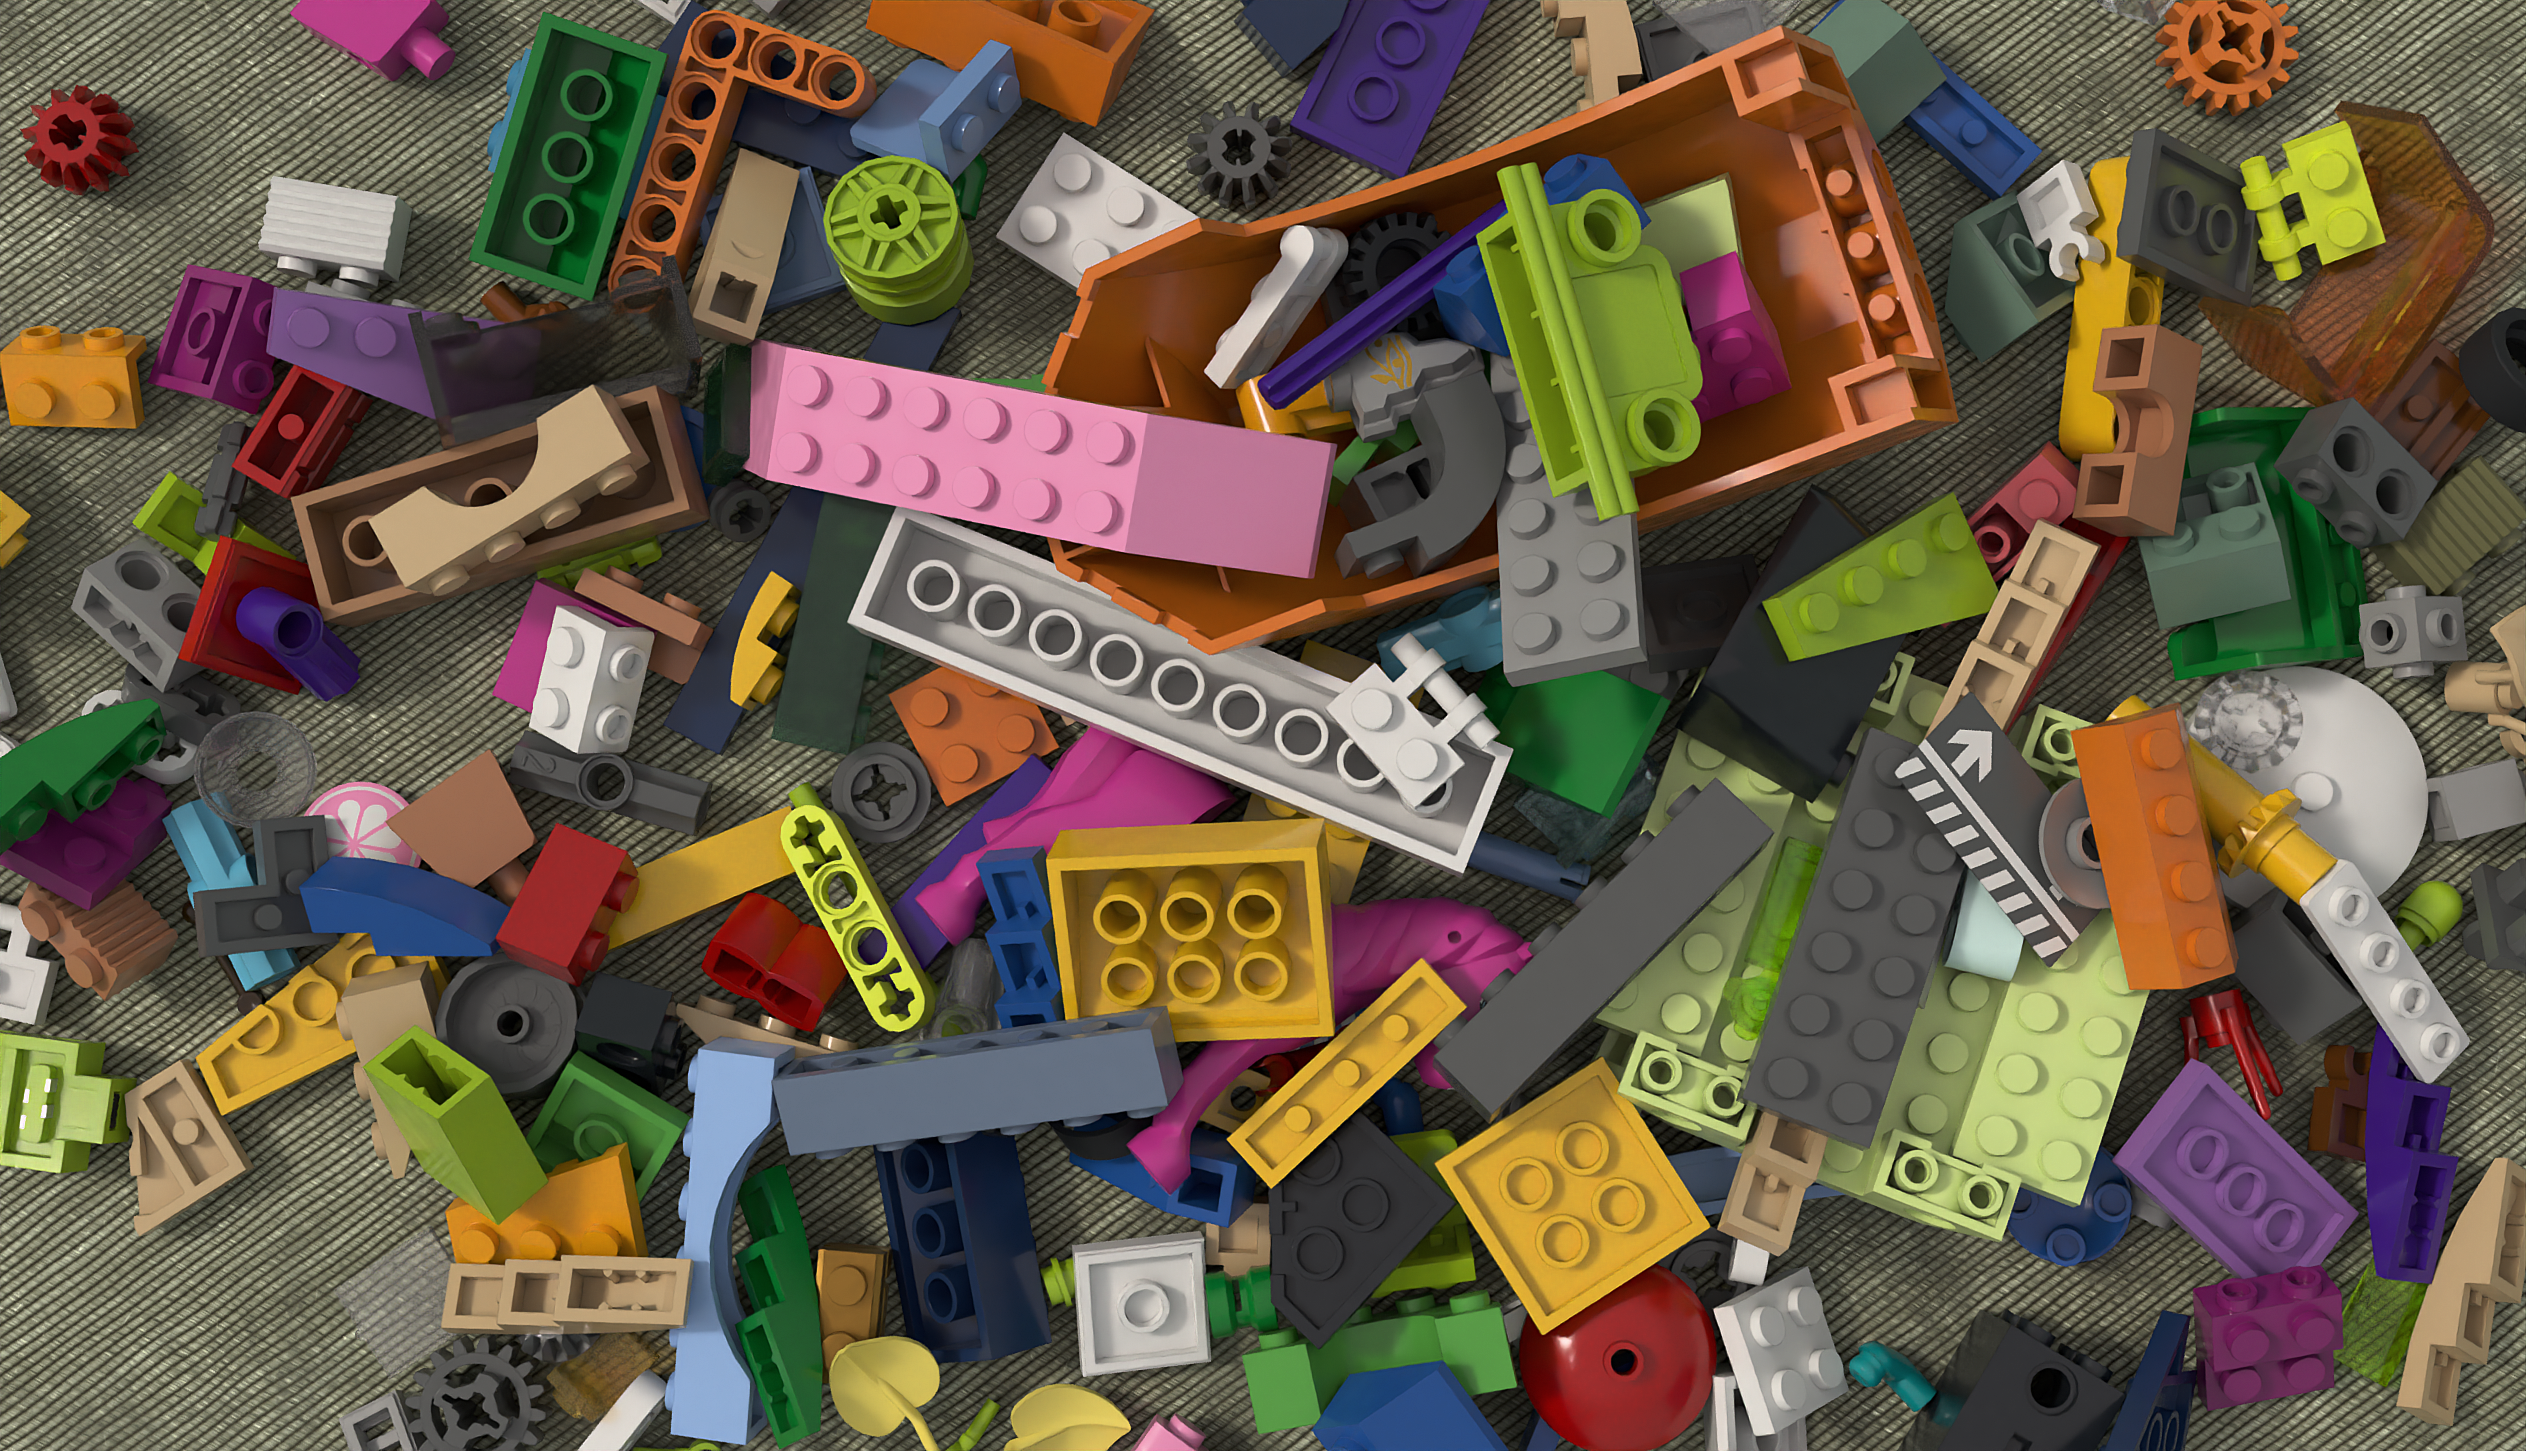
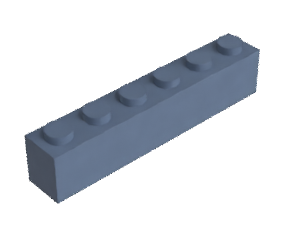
M1167 1006L794 1058L771 1083L790 1156L815 1153L817 1159L825 1160L843 1156L851 1152L855 1147L876 1145L878 1151H893L909 1146L916 1139L936 1136L941 1143H954L974 1136L977 1131L1000 1128L1001 1133L1004 1135L1021 1134L1036 1128L1041 1122L1063 1120L1065 1126L1075 1127L1095 1122L1103 1114L1127 1111V1116L1131 1118L1149 1117L1167 1108L1184 1083L1168 1008Z

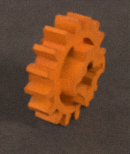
M2182 0L2183 3L2175 2L2164 15L2170 25H2164L2155 37V41L2169 46V49L2165 50L2155 60L2156 66H2172L2174 74L2164 85L2167 89L2183 85L2188 90L2182 103L2186 107H2189L2198 98L2206 100L2205 109L2208 116H2214L2222 109L2225 103H2227L2233 117L2243 113L2249 107V101L2259 108L2273 97L2271 89L2278 91L2288 82L2290 76L2282 68H2288L2299 56V52L2285 47V44L2299 33L2298 27L2282 26L2279 20L2288 11V5L2283 3L2271 8L2266 3L2267 0ZM2189 35L2194 41L2192 55L2188 45ZM2262 39H2263L2264 48H2265V55H2264V57H2263V55H2262L2261 52H2260ZM2228 41L2233 48L2225 52L2220 45Z

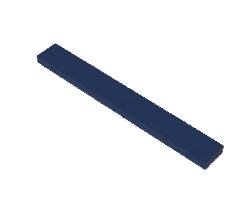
M952 307L933 320L912 325L882 322L863 359L932 372L963 314L961 310ZM793 485L704 648L689 681L684 685L663 723L664 726L723 756L747 712V709L730 700L731 675L740 633L760 588L770 572L773 571L802 592L796 601L801 606L802 611L811 594L810 591H813L833 554L829 552L846 520L851 521L862 499ZM828 509L838 514V516L832 520ZM792 627L782 638L773 635L767 645L779 653Z

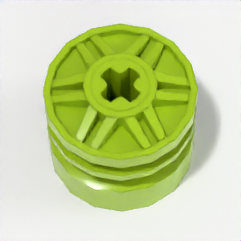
M890 155L865 161L843 175L828 196L823 223L828 245L840 268L845 285L861 309L883 322L912 325L933 320L955 306L970 284L974 258L970 239L964 221L961 218L954 191L937 169L917 158ZM893 225H900L897 228L889 229Z

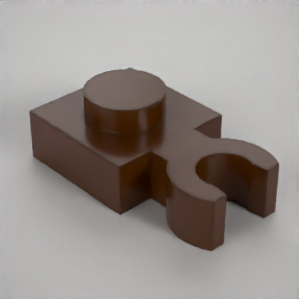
M2328 1045L2324 1056V1068L2329 1079L2328 1087H2315L2312 1114L2309 1121L2308 1151L2348 1163L2366 1164L2365 1131L2369 1071L2372 1059L2371 1052H2354V1047L2351 1045Z

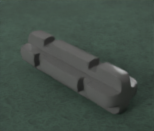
M234 421L232 424H226L222 427L217 449L222 454H214L202 496V502L207 504L206 508L199 507L194 524L195 532L209 541L218 542L220 535L232 538L238 515L233 510L241 509L249 477L231 466L254 428L247 426L243 422Z

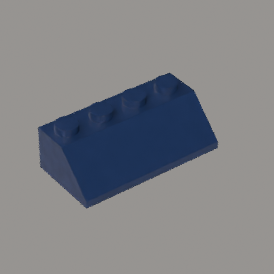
M977 1131L974 1136L954 1143H941L936 1136L916 1139L909 1146L893 1151H878L876 1145H873L907 1338L919 1341L926 1346L934 1355L937 1363L995 1360L1052 1343L1048 1322V1306L1041 1284L1036 1256V1241L1032 1234L1024 1191L1025 1180L1020 1169L1015 1136L1010 1138H993L983 1135L981 1131Z

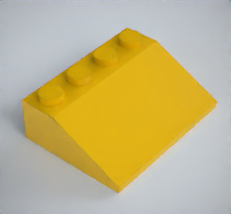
M1325 818L1060 830L1046 857L1065 1020L1167 1006L1175 1042L1334 1036L1335 1010L1331 889Z

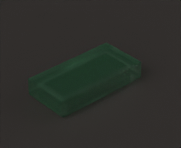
M730 343L705 373L702 478H704V483L726 487L750 458L752 348Z

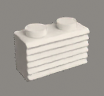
M277 176L272 177L270 180L271 189L268 192L269 201L265 205L266 214L263 217L264 226L261 229L262 238L259 240L258 245L261 252L278 262V271L303 278H315L317 269L340 272L339 280L359 287L373 289L377 288L379 279L399 282L412 208L401 198Z

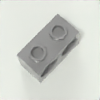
M145 537L130 543L84 569L71 609L162 693L206 668L178 659L201 589L180 571L172 559L163 555Z

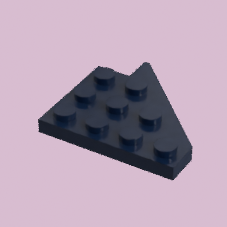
M2162 1310L2135 1377L2131 1376L2127 1382L2124 1392L2127 1396L2107 1445H2102L2099 1451H2185L2197 1378L2196 1369L2183 1367L2190 1315Z

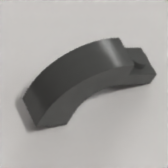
M1483 370L1425 391L1420 396L1411 412L1410 420L1429 460L1431 469L1429 496L1415 508L1345 534L1333 555L1344 580L1363 572L1366 573L1368 579L1384 576L1401 567L1405 563L1403 557H1405L1414 579L1431 574L1446 564L1462 549L1491 508L1503 478L1506 461V439L1501 412Z

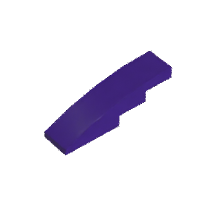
M1033 753L996 791L891 908L895 920L924 973L950 942L929 919L914 898L928 885L943 881L964 854L977 851L987 844L982 830L983 823L1008 816L1025 807L1033 799L1053 771V768L1036 753ZM988 898L982 902L978 914L989 902ZM874 928L858 947L860 957L867 964H877L884 958L888 944L885 935L881 930ZM899 965L891 973L882 975V977L903 995L907 992L899 991L890 977V974L902 971Z
M2377 1022L2369 1071L2365 1131L2367 1210L2376 1276L2388 1280L2432 1284L2459 1159L2457 1156L2438 1151L2452 1088L2433 1082L2427 1084L2417 1080L2379 1022Z

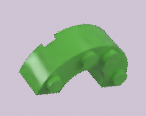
M1479 1290L1449 1298L1450 1302L1435 1303L1432 1292L1414 1294L1395 1300L1397 1310L1372 1314L1370 1304H1363L1322 1349H1318L1301 1332L1298 1333L1295 1326L1279 1328V1330L1258 1334L1260 1346L1242 1355L1258 1434L1316 1424L1349 1374L1443 1360L1469 1396L1517 1387L1518 1382L1500 1302L1490 1300L1488 1290Z

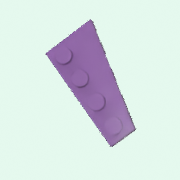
M274 287L266 352L289 363L478 437L485 438L528 424L541 329L536 326Z

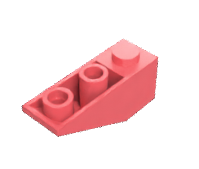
M2050 441L2045 443L1966 518L1994 582H1997L2017 563L2038 519L2043 518L2059 525L2074 511L2080 471ZM1951 622L1944 623L1941 625L1944 628H1946Z

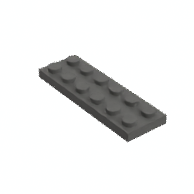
M1870 727L1863 733L1855 761L1850 770L1736 1099L1740 1103L1861 1151L1870 1149L1965 865L1962 858L1895 775V770L1909 757L1918 745Z

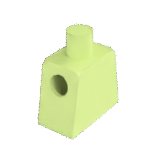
M1729 172L1640 204L1651 219V222L1641 231L1639 245L1653 246L1666 257L1672 275L1680 287L1681 305L1685 306L1689 317L1679 276L1680 272L1736 251L1745 268Z

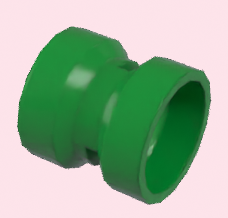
M1270 1264L1250 1267L1244 1275L1231 1276L1225 1271L1205 1274L1207 1302L1214 1339L1234 1337L1239 1329L1253 1327L1259 1333L1279 1330L1277 1308L1271 1303L1270 1275L1272 1273ZM1237 1293H1240L1242 1311L1237 1310L1235 1295Z

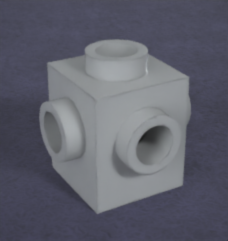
M2424 585L2404 586L2384 590L2385 601L2359 605L2361 622L2359 642L2364 652L2365 669L2392 668L2393 679H2413L2434 676L2433 665L2468 660L2462 597L2426 596Z

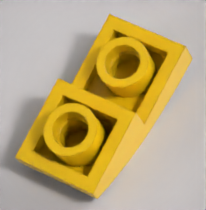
M773 571L770 572L748 612L740 633L733 662L730 700L751 712L758 702L764 706L767 705L785 681L786 673L781 671V668L787 661V658L767 644L773 635L782 638L792 627L801 611V606L796 601L802 592Z

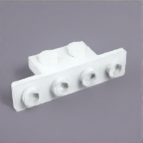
M2339 859L2301 897L2300 906L2416 1079L2431 1084L2469 1045L2470 1039L2355 864L2351 861Z

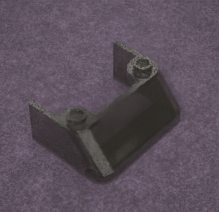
M675 255L661 258L659 276H657L654 269L638 270L621 276L618 279L620 287L615 288L609 293L607 301L480 329L478 322L464 321L462 313H445L425 321L421 311L408 314L443 450L537 422L536 418L591 385H595L612 394L614 398L653 385H657L678 397L679 404L696 397L703 355Z

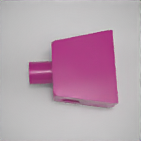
M301 0L290 12L315 38L389 81L397 80L411 64L430 80H436L447 72L455 59V51L436 36L447 24L450 17L436 0Z

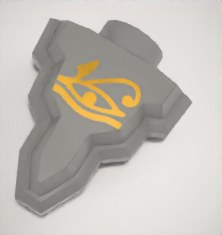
M1389 330L1323 380V385L1330 411L1336 413L1349 410L1359 437L1363 443L1395 435L1398 422L1410 419L1411 412L1423 392L1482 370L1484 373L1485 365L1479 347L1448 338L1418 341L1407 332Z

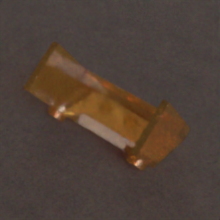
M2341 100L2334 111L2341 121L2345 120L2350 126L2353 138L2361 149L2358 154L2386 242L2323 265L2289 315L2283 309L2267 304L2252 308L2208 296L2202 298L2198 308L2246 366L2317 408L2354 397L2374 417L2487 256L2492 246L2495 228L2491 213L2424 114Z

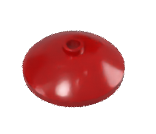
M1657 1263L1651 1265L1544 1335L1539 1332L1527 1313L1519 1338V1368L1526 1393L1532 1405L1546 1424L1568 1442L1589 1451H1649L1668 1443L1681 1434L1698 1416L1709 1397L1713 1385L1712 1375H1715L1716 1340L1710 1318L1703 1304L1684 1281ZM1620 1349L1631 1350L1634 1354V1364L1626 1372H1617L1611 1366L1613 1354Z

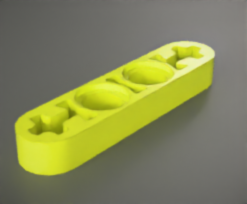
M804 805L794 809L786 816L781 826L780 839L783 849L869 1012L878 1025L888 1031L913 1032L923 1028L930 1021L935 1011L936 999L933 989L844 822L837 813L827 808ZM808 822L824 825L825 831L818 836L819 843L826 855L837 857L841 854L842 858L840 860L826 863L817 847L803 845L802 839L806 838L809 834L806 825ZM823 865L817 871H815V866ZM847 872L856 880L858 887L857 896L849 907L839 909L830 901L828 895L829 885L837 874ZM871 928L881 930L888 943L884 958L874 965L865 963L858 952V941L861 935ZM899 965L901 966L902 971L890 974V977L899 991L914 993L915 999L908 1004V1011L911 1014L909 1017L905 1014H892L890 1006L896 1003L897 995L890 982L878 981L875 984L874 977L891 973Z

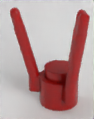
M2240 988L2189 999L2193 1015L2179 1018L2184 1036V1067L2191 1058L2199 1061V1037L2205 1036L2208 1048L2232 1044L2257 1114L2263 1120L2270 1119L2271 1110L2255 1063L2273 1096H2281L2283 1094V1087L2253 1024L2249 1005L2243 1002Z

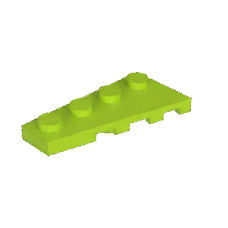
M1954 492L1931 499L1777 592L1762 603L1789 662L1988 613L1999 591Z

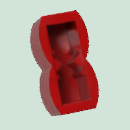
M747 892L713 937L701 965V969L707 976L723 988L739 996L757 1000L763 1008L777 1019L792 1027L809 1032L815 1030L850 977L827 930L814 925L803 924L782 902L753 892Z

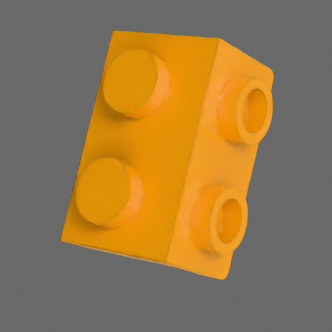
M34 326L22 330L19 333L20 335L0 352V368L11 426L137 429L145 420L136 360L147 350L145 336L123 335V330L115 327L95 328L83 334H63L55 326Z

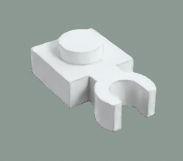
M2061 160L2016 196L2035 248L2050 252L2049 264L2056 277L2072 282L2080 278L2075 266V259L2078 253H2080L2082 259L2098 264L2105 260L2103 244L2098 238L2088 235L2086 226L2098 218L2099 215L2078 164Z

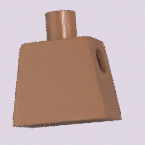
M488 749L385 821L390 829L439 875L448 877L471 888L486 880L503 904L509 907L513 906L530 874L517 856L539 841L512 785L509 783V779L497 755L492 749Z

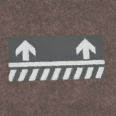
M1968 692L1895 770V775L2046 966L2052 967L2102 909H2088L2075 905L2063 897L2050 882L2040 857L2039 827L2044 809L2053 795L1973 692ZM2082 835L2084 853L2090 860H2097L2099 858L2098 852L2087 838Z

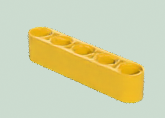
M2130 155L2102 159L2096 162L2090 171L2088 179V189L2099 217L2088 224L2086 230L2088 235L2098 238L2103 244L2105 260L2098 264L2082 259L2079 253L2077 270L2080 278L2076 281L2059 420L2061 450L2066 458L2072 462H2081L2082 454L2112 453L2118 440L2119 422L2113 404L2106 397L2093 392L2102 329L2152 324L2160 325L2165 280L2116 257L2118 244L2117 228L2122 216L2127 182L2126 167Z

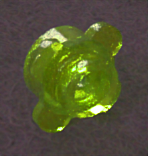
M1767 967L1759 976L1748 979L1734 976L1725 983L1722 991L1723 997L1726 1001L1730 1002L1731 1015L1735 1021L1733 1029L1741 1039L1752 1041L1758 1037L1781 972L1780 969ZM1756 998H1763L1766 1001L1765 1009L1759 1010L1755 1007L1754 1001Z

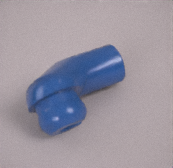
M1392 1077L1373 1094L1374 1103L1383 1109L1387 1129L1385 1133L1388 1136L1424 1132L1419 1094L1410 1083H1402L1397 1077Z

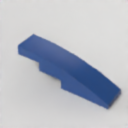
M1044 845L988 850L976 862L997 920L985 933L1006 991L994 1004L1002 1029L1065 1020L1046 866L1047 855Z

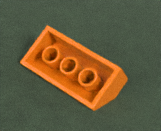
M872 0L866 29L885 36L890 43L898 47L915 49L941 60L948 68L961 72L990 39L1011 46L1016 74L1020 83L1021 98H1029L1057 110L1062 117L1070 121L1085 122L1096 127L1117 99L1152 21L1155 10L1133 0Z
M2168 704L2071 730L2073 746L2129 990L2186 989L2235 973L2239 957L2181 704Z

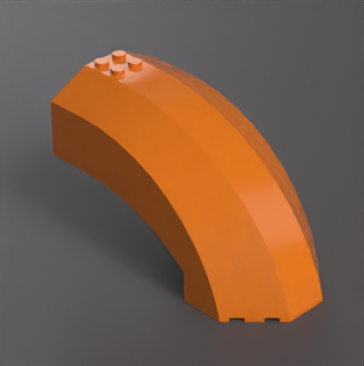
M1783 25L1776 26L1584 111L1455 160L1365 190L1246 224L1197 218L1085 269L1076 295L1081 297L1074 318L1068 333H1060L1041 383L1047 385L1044 393L1246 428L1237 399L1236 389L1219 388L1204 373V370L1217 353L1216 344L1219 338L1227 329L1238 322L1251 303V293L1255 285L1265 275L1271 273L1281 259L1280 241L1283 233L1289 227L1300 225L1311 226L1316 229H1337L1345 237H1348L1351 233L1359 231V226L1389 214L1429 212L1434 214L1435 221L1438 222V232L1447 230L1451 236H1454L1504 199L1497 176L1499 170L1509 166H1520L1535 162L1544 185V176L1554 164L1567 156L1579 153L1608 159L1639 204L1729 172L1746 272L1777 330L1792 386L1791 389L1767 397L1761 402L1746 405L1700 424L1701 436L1699 444L1691 456L1672 466L1660 467L1646 475L1635 477V495L1640 509L1637 512L1638 536L1769 492L1959 422L1933 298L1891 175L1832 47ZM1320 297L1267 373L1328 329ZM1682 306L1683 312L1687 315L1685 306ZM1356 428L1312 436L1308 437V439L1337 444L1336 460L1358 436ZM1372 461L1365 471L1377 466L1378 464ZM1496 498L1462 549L1446 564L1431 574L1414 579L1405 557H1403L1405 563L1384 576L1368 579L1366 573L1363 572L1344 580L1333 555L1345 534L1353 532V529L1340 506L1334 507L1329 502H1327L1314 578H1301L1125 553L1046 537L1057 571L1077 582H1086L1112 597L1111 601L1154 625L1162 624L1187 638L1188 644L1208 655H1217L1327 629L1500 580Z

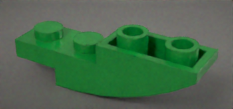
M148 698L92 712L47 730L0 757V856L17 840L24 841L33 836L44 824L48 811L54 809L69 822L73 823L86 810L92 811L103 805L112 795L116 782L135 764L140 766L147 763L161 748L167 732L160 706Z

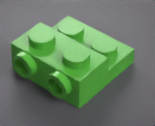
M578 1050L565 1067L525 1139L545 1174L552 1172L558 1164L576 1158L579 1162H583L603 1155L607 1148L627 1142L640 1206L691 1117Z

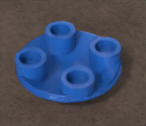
M2099 1146L2081 1204L2074 1208L2019 1187L2007 1223L2009 1231L2019 1244L2032 1254L2065 1267L2094 1260L2111 1250L2120 1241L2129 1225L2133 1204L2129 1179L2111 1162L2114 1158L2113 1154L2103 1146Z

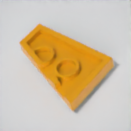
M627 1142L607 1148L603 1155L583 1162H579L576 1158L556 1165L552 1172L545 1174L549 1182L499 1225L492 1222L460 1197L455 1198L445 1211L456 1263L505 1265L506 1259L561 1261L562 1255L649 1256Z

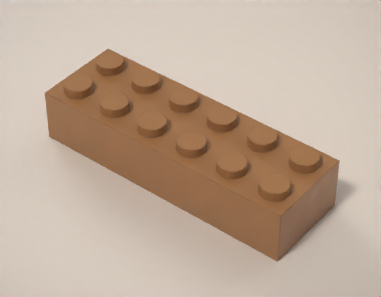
M657 385L615 397L651 461L635 471L637 475L636 480L626 488L611 495L603 496L599 492L579 504L581 512L571 521L553 529H546L545 526L539 528L523 538L525 546L519 552L495 563L486 560L467 572L470 578L464 585L441 596H434L433 593L426 594L405 588L368 520L423 486L449 495L464 507L490 505L506 498L524 482L533 467L538 449L537 422L291 497L323 621L355 628L711 519L678 397Z

